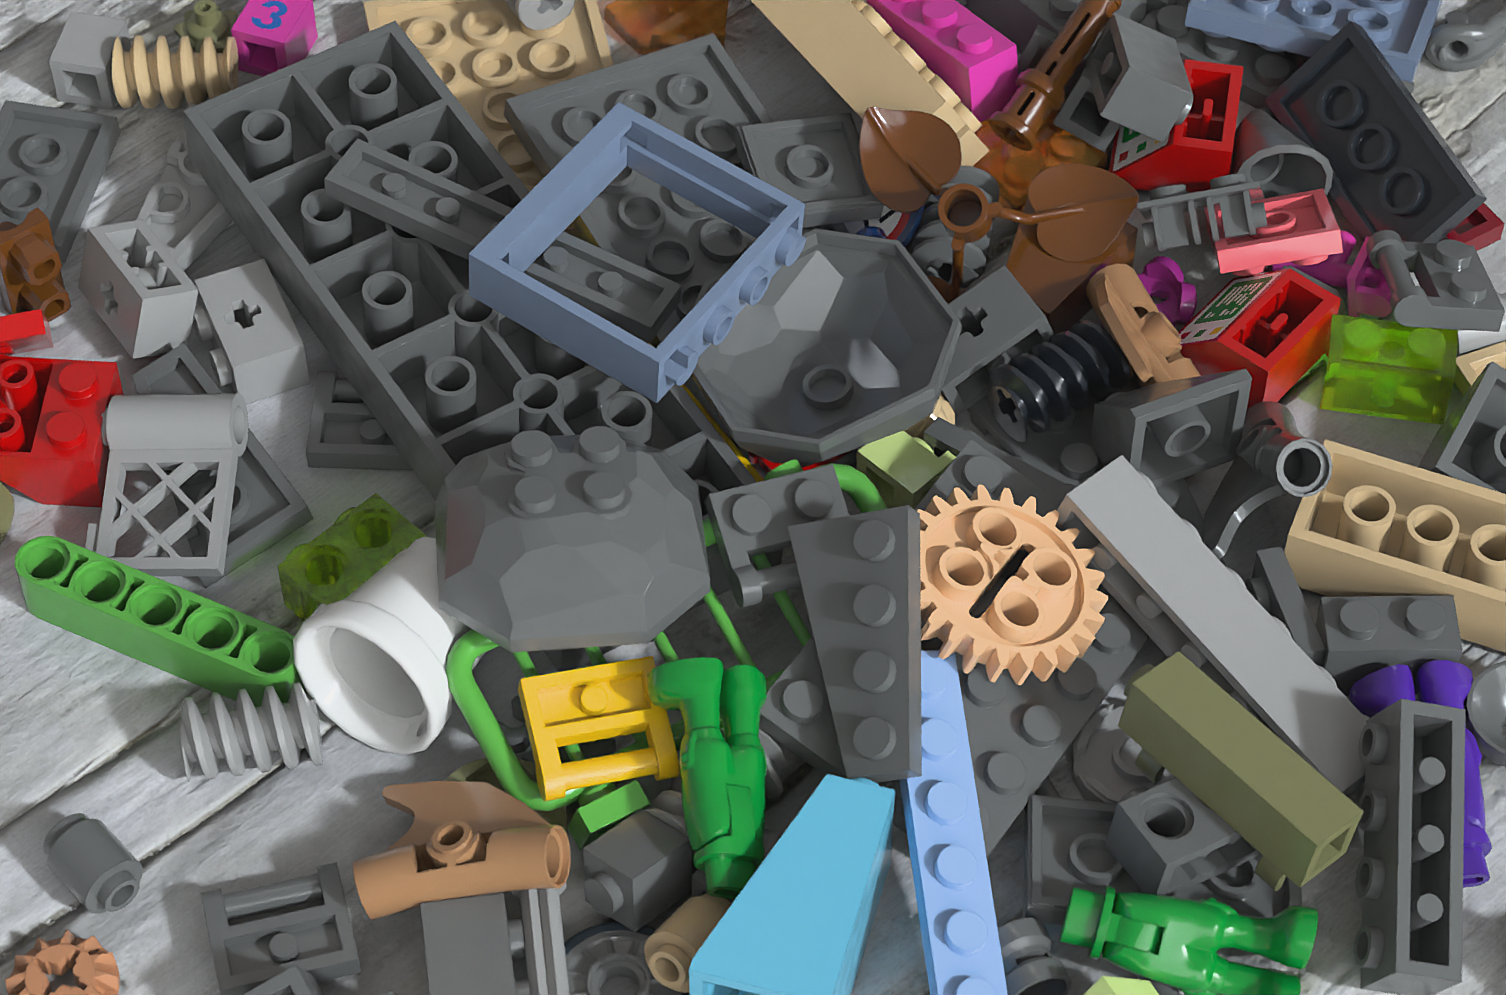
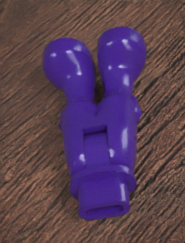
M1433 660L1420 667L1413 683L1411 670L1408 665L1397 664L1377 670L1355 682L1349 690V699L1362 715L1369 718L1400 699L1416 701L1415 692L1419 702L1465 709L1467 695L1474 678L1472 670L1461 663L1449 660ZM1466 725L1463 888L1479 886L1489 881L1490 875L1485 857L1492 849L1490 838L1486 833L1485 803L1479 770L1482 753L1479 751L1474 735L1466 728Z

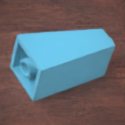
M827 774L693 957L689 968L690 995H851L891 865L895 790L881 787L866 778L847 779Z

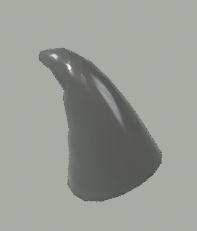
M1269 107L1250 111L1235 130L1233 174H1246L1249 183L1260 181L1264 199L1322 188L1327 196L1331 188L1333 170L1328 159L1285 129Z

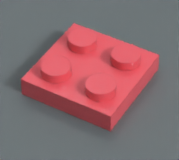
M1323 188L1251 201L1252 204L1264 202L1268 226L1256 228V235H1244L1226 239L1221 208L1216 207L1215 212L1220 241L1214 242L1208 209H1204L1207 231L1220 274L1231 272L1237 276H1251L1265 271L1268 265L1291 261L1296 265H1313L1323 262L1328 258V255L1343 252L1340 229Z

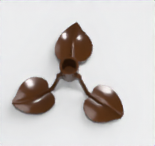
M868 107L863 117L859 143L860 158L866 182L875 198L889 209L904 214L913 213L921 209L931 194L939 200V217L946 232L953 238L951 243L952 276L950 285L936 276H927V278L947 304L961 296L967 289L961 288L965 244L983 238L992 225V218L999 217L1024 225L1038 224L1037 239L1045 252L1063 261L1083 262L1099 257L1114 244L1139 202L1138 192L1116 174L1090 165L1067 163L1052 166L1042 171L1031 181L1028 197L1035 213H1024L1003 207L999 202L989 204L984 193L974 185L961 183L950 188L941 187L957 176L962 162L961 143L956 132L944 120L933 114L921 111L890 110L879 107Z

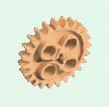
M978 485L970 499L959 487H956L952 490L947 501L934 496L925 511L917 510L920 513L921 619L925 622L921 630V641L938 637L943 641L939 650V658L943 660L954 652H958L963 655L962 668L964 673L968 674L978 662L986 666L990 682H996L1003 669H1008L1015 683L1022 685L1031 670L1044 682L1048 680L1055 667L1065 673L1077 657H1083L1105 620L1099 613L1108 601V596L1097 591L1105 575L1104 572L1086 568L1094 557L1095 552L1093 549L1087 548L1075 549L1073 542L1080 533L1077 528L1061 532L1055 527L1060 514L1057 510H1053L1044 517H1041L1035 513L1036 498L1030 496L1021 507L1014 504L1010 489L1004 488L999 498L992 500L984 485ZM1019 550H1026L1029 556L1022 562L1016 574L1010 577L1003 585L987 610L979 618L972 617L969 613L977 606L985 591L992 588Z

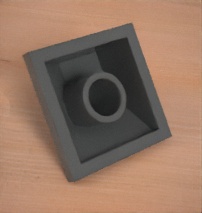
M1493 361L1486 365L1435 434L1418 466L1419 468L1506 494V369Z
M1247 369L1155 383L1130 392L1115 393L1104 401L1095 404L1090 444L1104 467L1123 455L1137 471L1142 472L1152 481L1155 488L1236 460L1239 456L1236 453V449L1242 438L1252 377Z

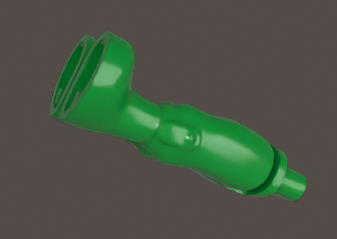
M688 658L663 663L653 668L647 675L648 695L654 705L669 711H681L685 735L680 745L682 808L689 842L693 851L696 852L694 855V865L696 868L705 871L707 894L709 896L735 900L765 860L763 837L765 829V777L767 765L765 751L758 738L760 710L767 699L765 675L758 668L748 664L735 665L723 671V662L717 658ZM720 720L723 721L725 740L719 730Z
M1105 886L1103 893L1100 894L1072 887L1060 933V942L1088 948V957L1098 960L1102 951V958L1111 964L1141 977L1178 988L1184 995H1300L1301 983L1297 974L1274 968H1260L1227 961L1218 955L1217 951L1222 948L1232 947L1260 955L1287 967L1303 970L1307 966L1314 946L1318 911L1315 908L1303 905H1290L1274 917H1251L1239 915L1233 908L1217 901L1213 897L1192 900L1138 892H1118L1116 895L1115 889L1110 886Z

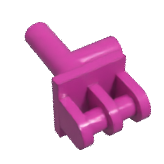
M1340 231L1342 253L1328 255L1326 260L1313 265H1296L1291 261L1274 264L1272 270L1276 271L1282 270L1284 265L1287 267L1291 265L1326 285L1347 289L1348 320L1357 323L1362 313L1386 317L1392 311L1390 307L1392 294L1381 270L1372 265L1366 252V244L1370 237H1366L1353 265L1346 263L1355 247L1356 240L1350 233Z

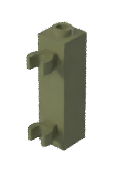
M1176 652L1156 667L1152 664H1147L1131 677L1124 689V695L1127 699L1118 727L1142 747L1136 758L1135 767L1154 784L1161 780L1166 768L1257 849L1263 856L1255 868V874L1275 892L1282 887L1286 876L1300 888L1346 853L1364 811L1181 652Z

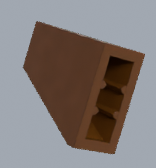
M1028 197L1023 212L1035 213ZM1126 222L1114 244L1105 253L1088 261L1067 262L1055 258L1043 250L1037 239L1038 224L1024 225L1019 223L1006 267L1044 313L1053 333L1068 331L1073 324L1077 323L1093 308L1086 296V286L1094 274L1104 267L1113 264H1127L1133 268L1138 228Z

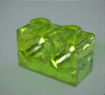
M375 493L359 506L345 510L332 526L309 543L295 547L285 560L277 566L284 604L301 620L305 621L321 603L327 605L346 599L405 547L407 549L416 539L427 536L381 496Z

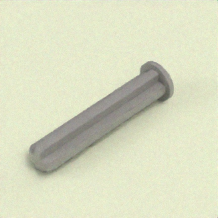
M566 882L559 889L511 891L517 899L521 900L530 995H570L559 895L566 889Z

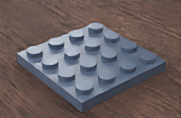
M1191 0L1188 5L1184 26L1202 30L1205 34L1216 38L1231 37L1255 43L1261 48L1272 52L1288 51L1312 57L1349 21H1352L1364 28L1401 80L1412 82L1443 0Z

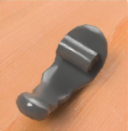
M1503 0L1498 14L1492 15L1485 22L1478 25L1468 24V15L1465 12L1452 11L1445 15V25L1435 27L1431 31L1424 50L1427 58L1440 69L1452 72L1475 69L1486 63L1506 43V0Z

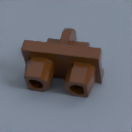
M37 207L30 211L25 220L19 225L9 221L0 223V294L6 312L11 315L41 309L47 321L50 322L69 311L71 308L70 298L65 290L60 270L62 265L59 253L55 249L48 217Z

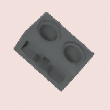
M1176 777L1151 789L1143 786L1127 793L1115 807V815L1105 842L1106 846L1143 893L1167 896L1178 894L1262 855Z

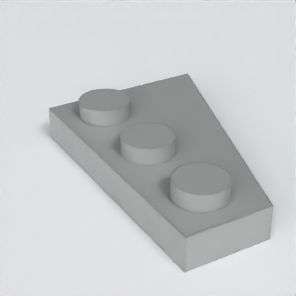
M190 102L187 109L196 105ZM184 126L178 141H172L166 154L167 165L159 183L152 184L136 220H144L185 272L233 219L190 161Z

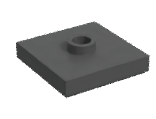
M851 113L736 127L734 142L744 171L805 204L803 228L881 218L884 205L875 198L866 182L860 158V137Z

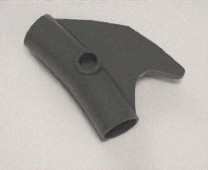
M1265 401L1256 403L1247 409L1242 441L1236 449V453L1239 455L1238 459L1233 461L1204 514V541L1218 559L1222 558L1227 552L1240 523L1258 506L1279 495L1286 496L1290 494L1299 497L1316 495L1326 487L1331 478L1333 465L1327 449L1316 440L1302 436L1297 429L1294 416L1288 408L1280 403Z

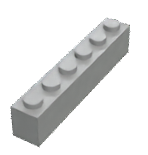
M1121 455L1066 494L1057 509L1060 514L1055 527L1061 532L1071 528H1077L1080 531L1073 542L1075 549L1087 548L1093 549L1095 552L1094 557L1086 568L1104 572L1105 578L1101 584L1168 658L1178 651L1181 652L1345 796L1351 794L1365 782V763L1359 757V739L1366 720L1370 718L1359 712L1337 688V684L1331 674L1323 667L1316 665L1292 639L1287 627L1278 618L1271 616L1248 592L1241 577L1234 570L1225 567L1202 542L1195 527L1188 521L1181 519L1161 498L1154 484L1145 474L1137 471Z

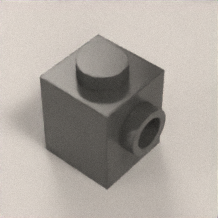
M643 809L638 810L583 848L585 901L591 904L600 914L610 916L633 932L638 931L692 892V855L688 836Z

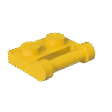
M653 656L520 679L518 693L536 765L538 789L544 802L565 798L566 791L649 775H654L657 781L679 776L678 755L667 710L654 705L648 695L647 675L656 667ZM640 732L646 733L649 748L561 764L557 747Z

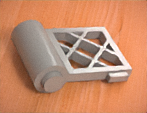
M239 393L113 396L108 408L101 414L103 417V443L105 446H109L110 453L100 523L88 524L85 548L154 577L223 576L238 457L243 455L248 440V412L243 396ZM163 470H174V471L171 472L169 475H167ZM198 470H218L216 487L196 504L179 488L181 484ZM126 471H153L161 479L160 483L134 505L123 495ZM173 492L186 506L188 511L164 532L159 534L144 516ZM123 505L127 511L120 516L121 506ZM213 510L210 522L206 515ZM137 522L154 539L134 557H114L117 539ZM200 522L210 532L207 557H180L171 545ZM164 551H165V552L168 554V556H169V557H158V556H160Z

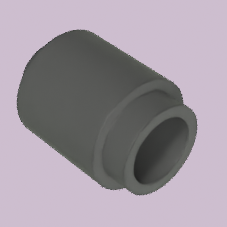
M75 813L58 822L46 836L43 850L48 856V867L89 912L94 914L107 911L115 912L127 906L135 898L140 888L139 882L142 878L143 867L102 821L94 818L89 819L83 813Z

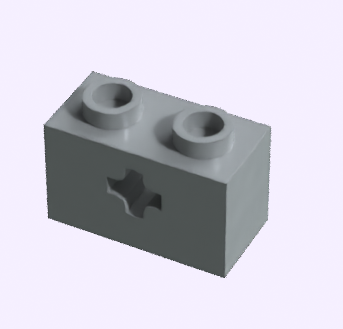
M144 220L87 228L78 288L131 358L151 357L167 353L182 343H185L188 347L198 288Z
M264 258L194 280L195 286L198 288L197 298L199 305L195 306L193 325L200 342L203 343L211 340L214 346V350L209 351V358L220 387L230 384L233 392L241 394L247 405L310 384L304 343Z

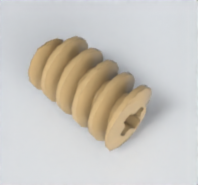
M117 35L112 57V82L118 103L122 108H133L139 96L143 106L147 109L157 107L162 96L168 109H179L185 96L188 105L190 102L198 105L205 102L208 96L209 99L236 89L238 87V49L235 37H228L223 53H217L212 37L205 36L200 52L194 53L188 36H181L176 52H170L165 36H158L154 51L147 52L142 35H135L129 52L124 51L121 40Z

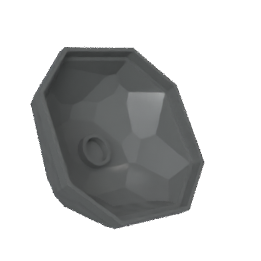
M814 229L803 234L802 236L806 238V242L797 260L788 267L783 264L772 276L770 284L761 300L753 306L747 304L735 317L727 337L719 345L711 343L700 355L691 377L739 447L774 463L783 464L796 459L801 467H807L906 430L933 413L960 336V320L898 240ZM727 271L704 282L694 307Z
M594 426L583 431L581 435L548 436L546 433L537 430L523 431L517 434L511 442L462 458L443 481L434 506L439 609L509 652L647 644L710 592V574L698 485L666 452L634 440L621 438L612 428Z

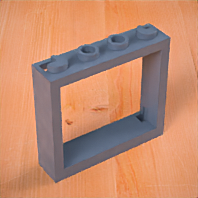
M618 102L469 253V295L658 403L674 384L681 386L689 379L696 367L698 358L711 343L719 345L727 337L735 317L747 304L753 306L761 300L770 284L772 276L784 264L788 267L797 260L806 242V238L802 236L805 204ZM626 166L757 238L657 348L523 273Z

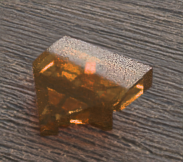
M615 0L606 6L603 19L631 48L641 55L653 53L714 33L724 48L729 0Z

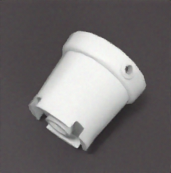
M422 537L416 539L407 549L405 547L346 599L327 605L321 603L314 613L304 621L293 638L294 665L305 690L313 700L316 698V703L323 713L348 735L379 751L408 755L426 750L445 729L443 726L452 714L453 695L450 692L445 672L447 655L455 641L472 628L439 609L436 538ZM485 653L481 654L479 657L476 658L475 662L473 663L472 670L475 668V666L478 664V662Z

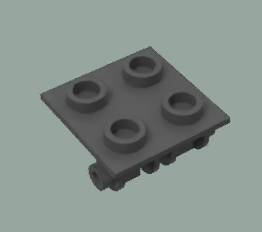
M1233 174L1211 179V190L1189 193V191H1186L1185 185H1172L1150 190V201L1137 203L1138 210L1146 220L1153 219V222L1142 224L1146 248L1158 246L1160 252L1166 249L1188 246L1189 239L1184 213L1188 212L1190 213L1195 245L1202 244L1197 211L1208 209L1213 241H1220L1215 212L1216 207L1221 208L1226 239L1244 235H1256V228L1268 226L1264 202L1251 203V201L1264 199L1260 181L1249 183L1246 174Z

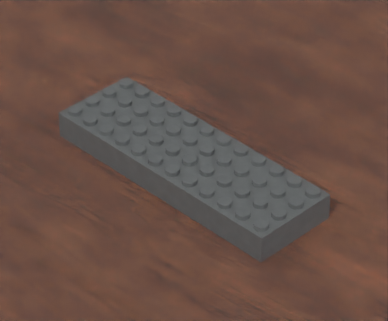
M396 21L183 111L190 161L259 257L265 259L272 275L435 501L438 498L445 477L466 456L511 442L517 434L527 430L541 431L548 436L581 435L583 431L594 426L612 428L621 438L634 440L666 452L698 485L703 520L709 518L704 503L708 494L756 483V480L682 386L674 384L660 401L655 403L469 295V260L325 195L324 178L357 138L510 208H514L529 193L525 185ZM715 543L706 547L710 585L716 596H719L731 590V586L718 545ZM783 549L765 553L771 566L782 564ZM749 557L751 565L754 566L755 570H758L752 557ZM703 598L700 599L686 612L704 604L705 602ZM621 645L601 646L599 649L604 655ZM584 648L543 650L558 672L573 670L591 661Z

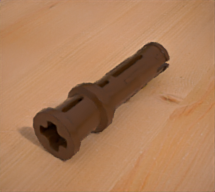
M1121 0L1080 1L1036 67L1020 73L1015 81L1017 89L1001 112H993L989 118L988 124L994 133L1018 149L1024 151H1031L1037 143L1035 134L1050 112L1059 111L1065 102L1064 97L1066 94L1063 88L1091 50L1113 12L1118 11L1122 6Z

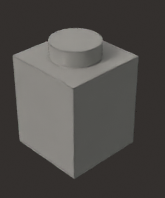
M70 12L49 59L58 101L114 109L117 98L112 82V57L117 35L121 40L124 51L130 52L131 41L125 19Z

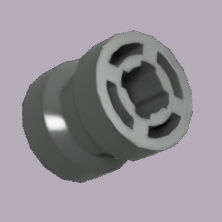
M1032 917L1021 918L997 928L1008 995H1067L1071 989L1072 981L1063 963L1059 959L1052 958L1050 954L1052 940L1040 919Z

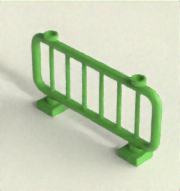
M790 460L771 470L765 475L763 480L802 472L803 469L798 460ZM830 463L818 466L823 467L833 464L841 490L853 499L860 513L888 509L877 488L864 473L843 464ZM707 518L703 520L706 547L717 543L710 519ZM765 553L752 556L758 570L772 567ZM710 585V592L703 597L709 611L739 664H748L756 667ZM786 590L773 593L775 600L800 644L804 647L812 636ZM473 629L455 641L447 655L445 669L450 692L498 781L509 795L525 803L532 810L540 811L562 808L578 800L581 808H578L568 825V829L580 850L638 810L648 808L650 802L638 780L617 789L614 782L568 790L566 791L565 798L544 802L540 796L537 782L531 780L523 770L473 677L472 668L476 658L499 645ZM662 631L653 641L664 661L667 663L679 660L664 631ZM599 647L584 648L593 666L608 664ZM527 651L512 652L526 678L539 676ZM785 669L765 678L767 692ZM683 719L670 725L677 751L680 750L681 741L685 735ZM720 720L719 730L724 728L722 720ZM646 733L631 734L635 742L612 754L649 748ZM578 744L563 746L571 762L585 759Z

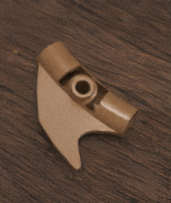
M1127 264L1109 265L1099 270L1090 278L1086 286V296L1106 331L1112 336L1123 352L1130 370V378L1135 376L1140 386L1145 387L1155 383L1201 376L1190 358H1184L1180 353V350L1183 348L1180 345L1182 339L1168 318L1158 311L1132 267Z
M429 781L388 785L382 790L386 803L414 817L413 824L404 836L385 851L356 859L353 862L354 880L361 903L369 918L375 920L421 907L420 903L508 891L559 889L565 884L569 875L571 852L567 834L562 826L549 824L525 803L487 782Z

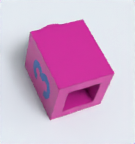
M249 0L231 28L232 37H235L238 49V70L264 77L304 60L318 38L313 0Z

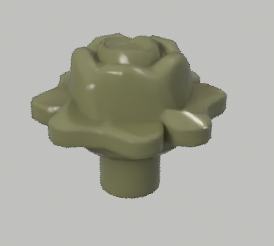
M200 0L194 5V10H188L184 13V21L174 26L175 34L180 39L181 36H188L194 53L200 52L204 37L211 36L216 52L223 53L227 38L232 37L231 28L238 19V14L235 10L231 9L222 12L221 7L212 0Z

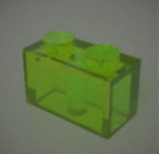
M1333 314L1323 360L1319 409L1442 425L1455 380L1458 330L1408 327L1401 325L1399 322Z

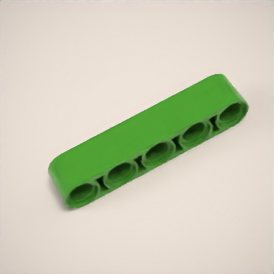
M40 536L31 539L19 548L15 556V569L25 604L29 612L38 619L212 692H219L220 695L234 701L237 699L238 691L246 689L255 707L261 706L266 686H273L281 703H288L292 683L299 682L306 693L294 665V636L283 629L59 537Z

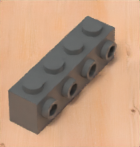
M1400 699L1366 720L1359 739V757L1365 763V790L1358 803V807L1364 811L1358 826L1361 830H1364L1363 858L1358 865L1355 879L1357 895L1362 898V926L1359 928L1354 942V959L1356 964L1361 967L1360 989L1397 995H1434L1462 982L1465 709Z

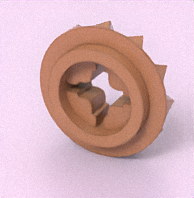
M66 929L62 938L46 941L38 936L32 950L25 955L15 954L14 969L10 977L5 979L7 995H118L120 974L113 953H109L104 949L94 935L88 939L77 938ZM69 969H73L72 972L76 984L80 988L61 985L55 992H51L52 989L45 973L63 976Z

